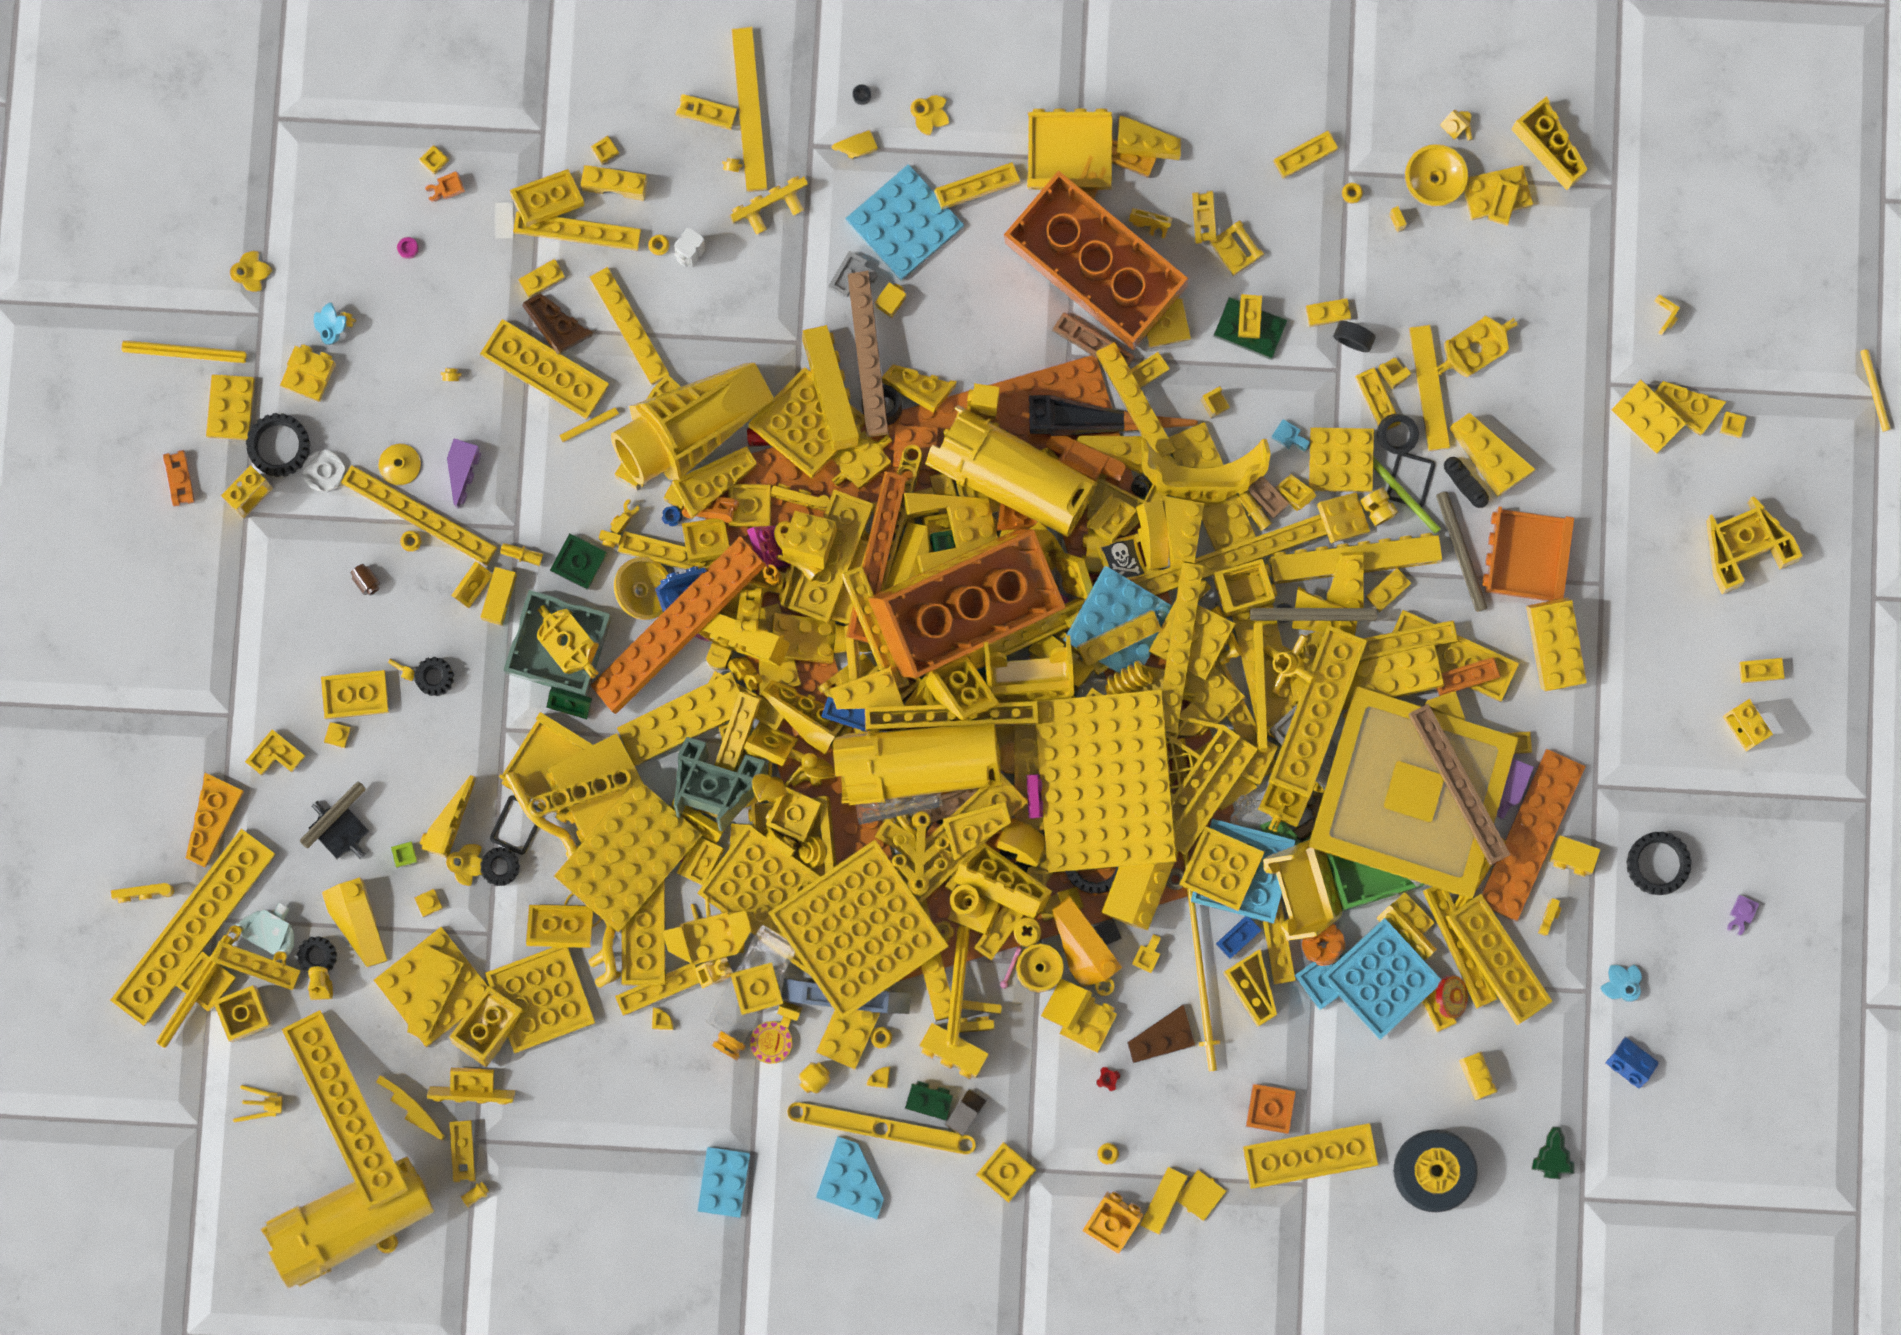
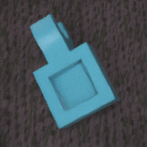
M1284 419L1271 437L1288 449L1293 444L1305 452L1310 445L1308 440L1298 436L1301 430Z

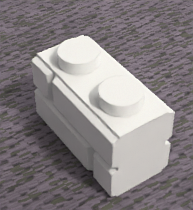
M686 228L681 235L682 238H679L674 244L676 252L674 255L677 257L676 261L682 266L686 267L689 265L694 267L699 260L698 257H701L706 250L705 242L701 235L691 228Z

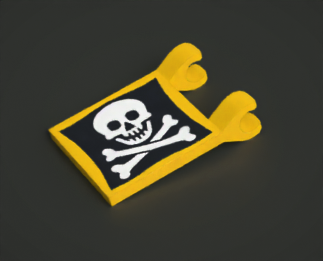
M1139 534L1114 540L1112 544L1106 542L1097 545L1103 568L1107 566L1129 580L1147 576L1161 570L1160 568L1148 570L1147 566L1144 567L1137 543H1141Z

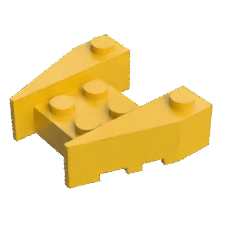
M1754 496L1747 503L1750 508L1749 511L1717 524L1713 514L1709 515L1706 520L1712 573L1722 595L1741 587L1745 582L1737 566L1741 562L1770 550L1779 570L1799 562L1803 557L1794 537L1780 525L1776 518H1773L1764 509L1765 507Z

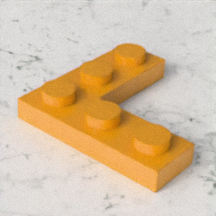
M1112 139V164L1149 178L1156 158L1117 153L1118 141ZM1091 155L1087 160L1080 179H1085L1093 159ZM1104 166L1101 170L1098 179H1103V176L1106 171V168ZM1092 171L1088 174L1089 179H1096L1097 175ZM1098 188L1083 191L1092 199H1095Z

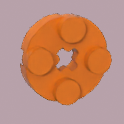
M1334 924L1318 936L1303 938L1302 949L1305 957L1320 966H1327L1337 962L1346 947L1342 932ZM1323 941L1329 942L1326 944V948L1322 949V946H1318Z

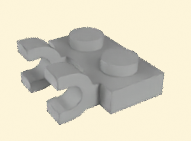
M849 251L828 287L847 298L850 294L849 273L869 271L870 282L872 283L876 281L878 275H876V271L866 267L868 263L866 259Z

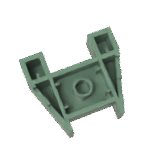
M686 737L678 754L677 782L674 797L676 815L680 818L686 805L718 815L716 819L719 831H723L755 797L752 779L757 774H768L766 762L745 755L738 772L706 763L709 756L706 742Z

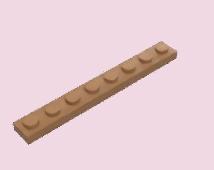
M869 271L849 273L848 283L866 432L868 437L887 435L889 430Z
M1429 704L1409 713L1408 716L1489 865L1491 866L1510 856L1507 847Z

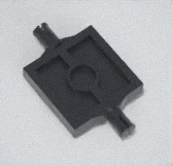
M316 801L311 806L319 814V817L308 827L309 830L330 809H325L319 801ZM348 808L318 840L336 860L351 850L360 860L363 858L361 854L365 856L366 853L358 844L369 833V830Z

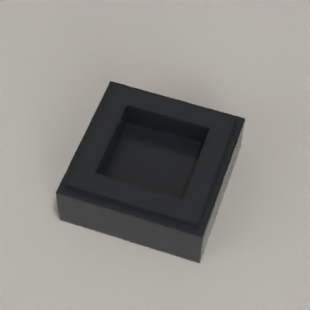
M1114 919L1094 927V930L1106 945L1122 939Z

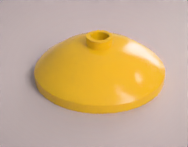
M1432 144L1420 148L1410 157L1406 165V186L1411 195L1425 205L1436 207L1448 205L1460 197L1467 185L1468 170L1465 161L1458 152L1445 145ZM1436 176L1438 178V181L1433 182L1431 180V177Z
M636 557L625 562L617 571L614 579V592L621 608L630 616L640 620H651L659 617L663 611L655 588L661 584V580L667 578L668 572L660 563L646 557Z

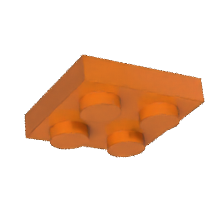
M896 425L893 468H899L904 449L909 445H916L921 449L923 455L920 470L935 471V469L925 463L931 446H937L938 428ZM916 451L909 452L907 455L908 460H916L919 453Z
M1252 1084L1246 1127L1289 1134L1296 1091Z

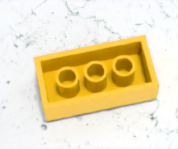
M1562 598L1527 605L1526 610L1540 688L1546 692L1586 684L1572 600Z

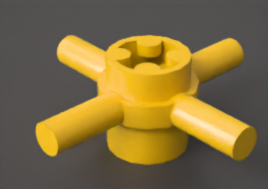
M1301 634L1292 651L1278 652L1269 645L1264 646L1263 651L1274 658L1273 667L1279 673L1270 689L1272 692L1278 694L1287 677L1299 675L1310 684L1316 680L1314 675L1303 669L1304 662L1299 656L1308 637Z

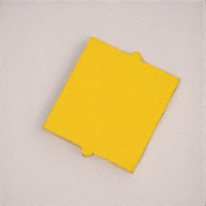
M1197 1170L1182 1189L1177 1202L1184 1206L1188 1213L1192 1212L1204 1221L1226 1191L1217 1185L1213 1178L1210 1179Z

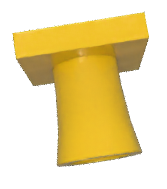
M961 885L951 894L950 904L952 911L948 920L988 936L1001 904L977 893L976 889L970 885Z

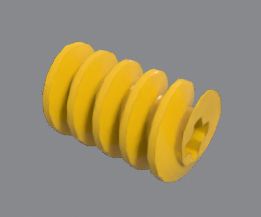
M1137 660L1134 662V665H1128L1127 669H1121V673L1116 672L1114 677L1109 676L1107 678L1108 684H1106L1105 688L1107 695L1133 693L1139 691L1142 687L1148 686L1149 683H1153V679L1146 666Z
M1023 918L1015 924L1014 937L1020 945L1030 947L1037 944L1040 940L1041 928L1034 919ZM1024 928H1027L1028 930L1031 928L1033 929L1031 931V937H1029L1028 935L1022 936L1024 934Z

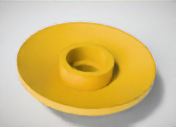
M394 444L382 452L378 467L380 474L387 482L399 486L409 484L418 476L421 461L418 453L409 445ZM397 460H402L401 466H395Z

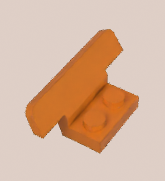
M1065 435L1051 436L1045 447L1062 454L1058 461L1095 482L1101 473L1120 481L1125 472V464Z

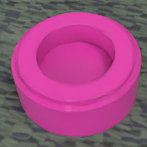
M404 237L398 242L397 250L401 257L412 259L418 254L419 246L415 239Z

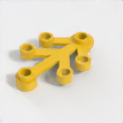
M924 811L917 812L912 817V824L917 828L916 851L907 842L908 839L904 833H898L893 838L894 844L900 846L915 864L913 872L907 866L904 855L899 854L892 859L893 866L899 868L908 879V888L914 895L924 894L929 888V880L939 871H943L948 867V862L945 858H938L934 861V866L923 874L924 864L940 850L946 849L949 846L948 838L941 836L925 851L926 827L930 824V816ZM920 816L925 817L926 821L924 824L920 823ZM898 836L903 837L904 841L902 844L897 841ZM940 839L945 841L944 847L939 845ZM897 857L902 859L901 865L896 863ZM939 860L944 863L943 868L938 867ZM917 880L922 882L921 888L916 887Z

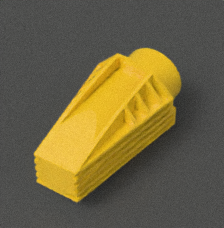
M755 362L743 363L629 406L632 421L612 432L611 441L620 462L638 484L642 485L661 473H664L669 480H679L772 402L774 397Z

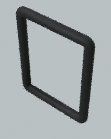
M1409 453L1397 454L1392 472L1394 478L1396 477L1401 456L1431 464L1419 504L1423 507L1435 462ZM1389 485L1387 490L1389 500L1406 504L1403 499L1390 496L1392 488Z
M511 795L508 797L490 835V840L502 847L509 848L515 853L524 855L538 828L537 825L534 824L522 851L494 838L512 799L517 801L516 797ZM533 804V807H534L537 811H539V812L544 811V810L540 809L539 807H537L536 805Z

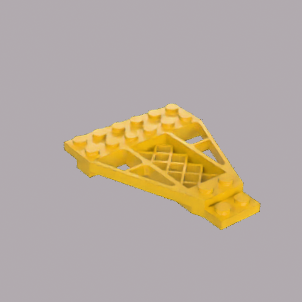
M1091 688L1086 697L1101 696L1102 694ZM1180 716L1179 721H1183L1178 729L1177 734L1171 736L1166 733V740H1168L1167 744H1171L1173 756H1168V759H1174L1176 768L1175 771H1169V775L1176 773L1179 784L1170 787L1171 790L1179 788L1175 794L1171 793L1176 850L1186 856L1258 749L1223 724L1220 725ZM1187 723L1218 730L1201 755L1177 740V737ZM1174 745L1185 753L1175 755ZM1189 756L1191 768L1178 770L1176 758ZM1191 757H1193L1194 759L1197 760V762H1196V764L1194 765V767H1193V763H1192V758H1191ZM1190 771L1181 784L1179 773Z

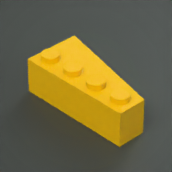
M985 843L980 845L960 864L953 880L961 885H970L976 889L977 893L1032 919L1045 909L1052 893L1043 884Z

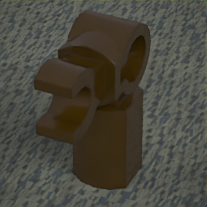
M1315 793L1313 798L1316 802L1313 805L1308 803L1306 805V809L1312 811L1314 820L1309 819L1293 830L1301 842L1312 835L1320 808V800Z

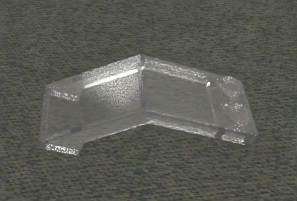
M761 925L737 971L772 962L779 985L795 952L785 938ZM731 979L707 1018L706 1023L743 1044L764 1009L741 1015Z

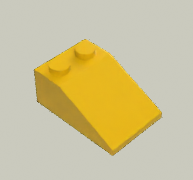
M967 655L932 670L928 674L926 685L936 700L961 720L999 705V702Z
M488 986L449 1038L454 1046L487 1068L500 1051L523 1009Z

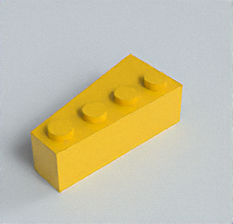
M1546 96L1521 116L1511 130L1559 183L1568 190L1584 176L1588 169L1577 149L1570 142L1566 129H1563L1556 111H1553L1549 104L1550 101Z
M1471 413L1466 414L1451 425L1450 431L1497 497L1519 484L1535 471L1529 463Z
M719 613L698 633L711 642L781 667L791 644L783 639V634L776 631L769 633V630L758 626L757 632H750V630L736 632V619Z

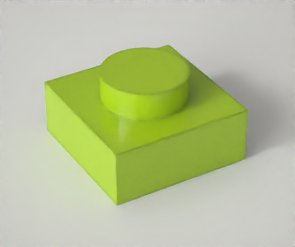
M412 841L391 847L396 868L418 863Z

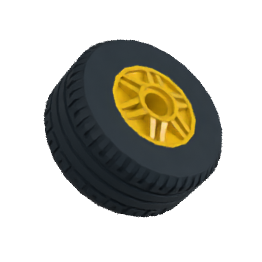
M1427 1130L1410 1137L1398 1150L1394 1160L1393 1176L1400 1195L1413 1207L1422 1211L1445 1212L1458 1207L1469 1198L1477 1182L1478 1166L1473 1151L1462 1138L1448 1131ZM1433 1165L1437 1166L1440 1170L1437 1177L1431 1173Z

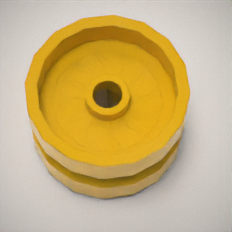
M1044 944L1031 945L1026 948L1019 956L1016 964V974L1021 985L1029 991L1037 993L1047 992L1054 988L1062 978L1064 970L1063 960L1058 951ZM1042 964L1044 966L1043 971L1038 972L1036 965L1040 966Z

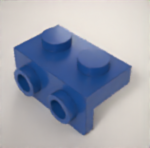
M1627 1037L1621 1040L1613 1054L1605 1062L1613 1071L1619 1073L1638 1089L1649 1080L1659 1065L1657 1060Z

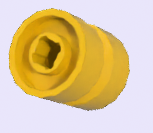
M1384 487L1379 488L1360 500L1365 511H1370L1369 517L1375 527L1390 520L1399 513L1395 505L1388 501L1389 495Z

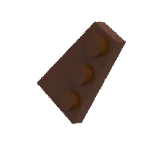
M541 293L523 302L522 307L557 355L593 335L591 330L579 325L575 318L567 316L561 311L559 306Z

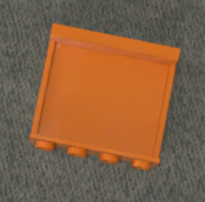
M1499 506L1496 512H1492L1491 524H1494L1493 532L1489 533L1488 538L1491 552L1487 553L1485 565L1488 566V574L1484 573L1482 586H1486L1485 592L1540 601L1564 598L1574 517L1558 518L1504 510Z

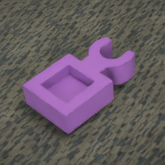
M1738 895L1730 912V915L1735 917V919L1727 925V930L1730 931L1733 925H1737L1739 927L1737 935H1742L1745 930L1743 923H1751L1759 904Z

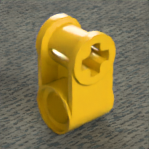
M320 966L310 968L308 971L310 978L308 986L310 1000L333 999V984L328 970Z

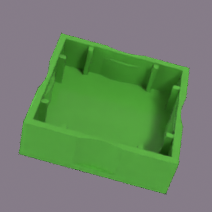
M1326 853L1343 911L1426 885L1421 883L1417 887L1410 879Z

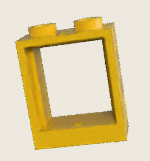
M250 465L221 497L239 515L245 518L267 496L273 487ZM238 482H242L240 487L237 486Z
M1263 559L1213 574V580L1225 618L1249 611L1251 608H1260L1275 602V596H1278L1274 584H1270V568L1268 564L1264 565ZM1258 570L1266 598L1233 607L1225 580Z
M1750 698L1723 716L1746 752L1773 735ZM1738 728L1742 729L1741 733L1738 732Z

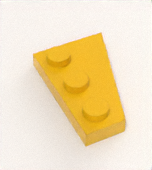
M1119 115L1117 153L1179 161L1181 156L1180 138Z
M892 364L882 376L883 384L893 387L900 394L933 413L954 390L957 381L949 380L947 382L939 380V376L935 375L928 377L919 374L917 370Z
M1662 381L1655 391L1687 422L1685 425L1699 436L1704 433L1726 403V401L1717 400L1702 393L1698 394L1687 390V388Z
M1342 552L1333 575V581L1326 595V601L1332 604L1336 603L1345 608H1364L1363 552Z
M1299 586L1297 588L1295 608H1345L1336 603L1332 604L1316 594H1310ZM1292 621V628L1324 632L1326 626L1329 625L1355 635L1357 621Z
M890 667L830 688L837 709L904 706Z
M1005 801L943 818L954 861L1011 823Z

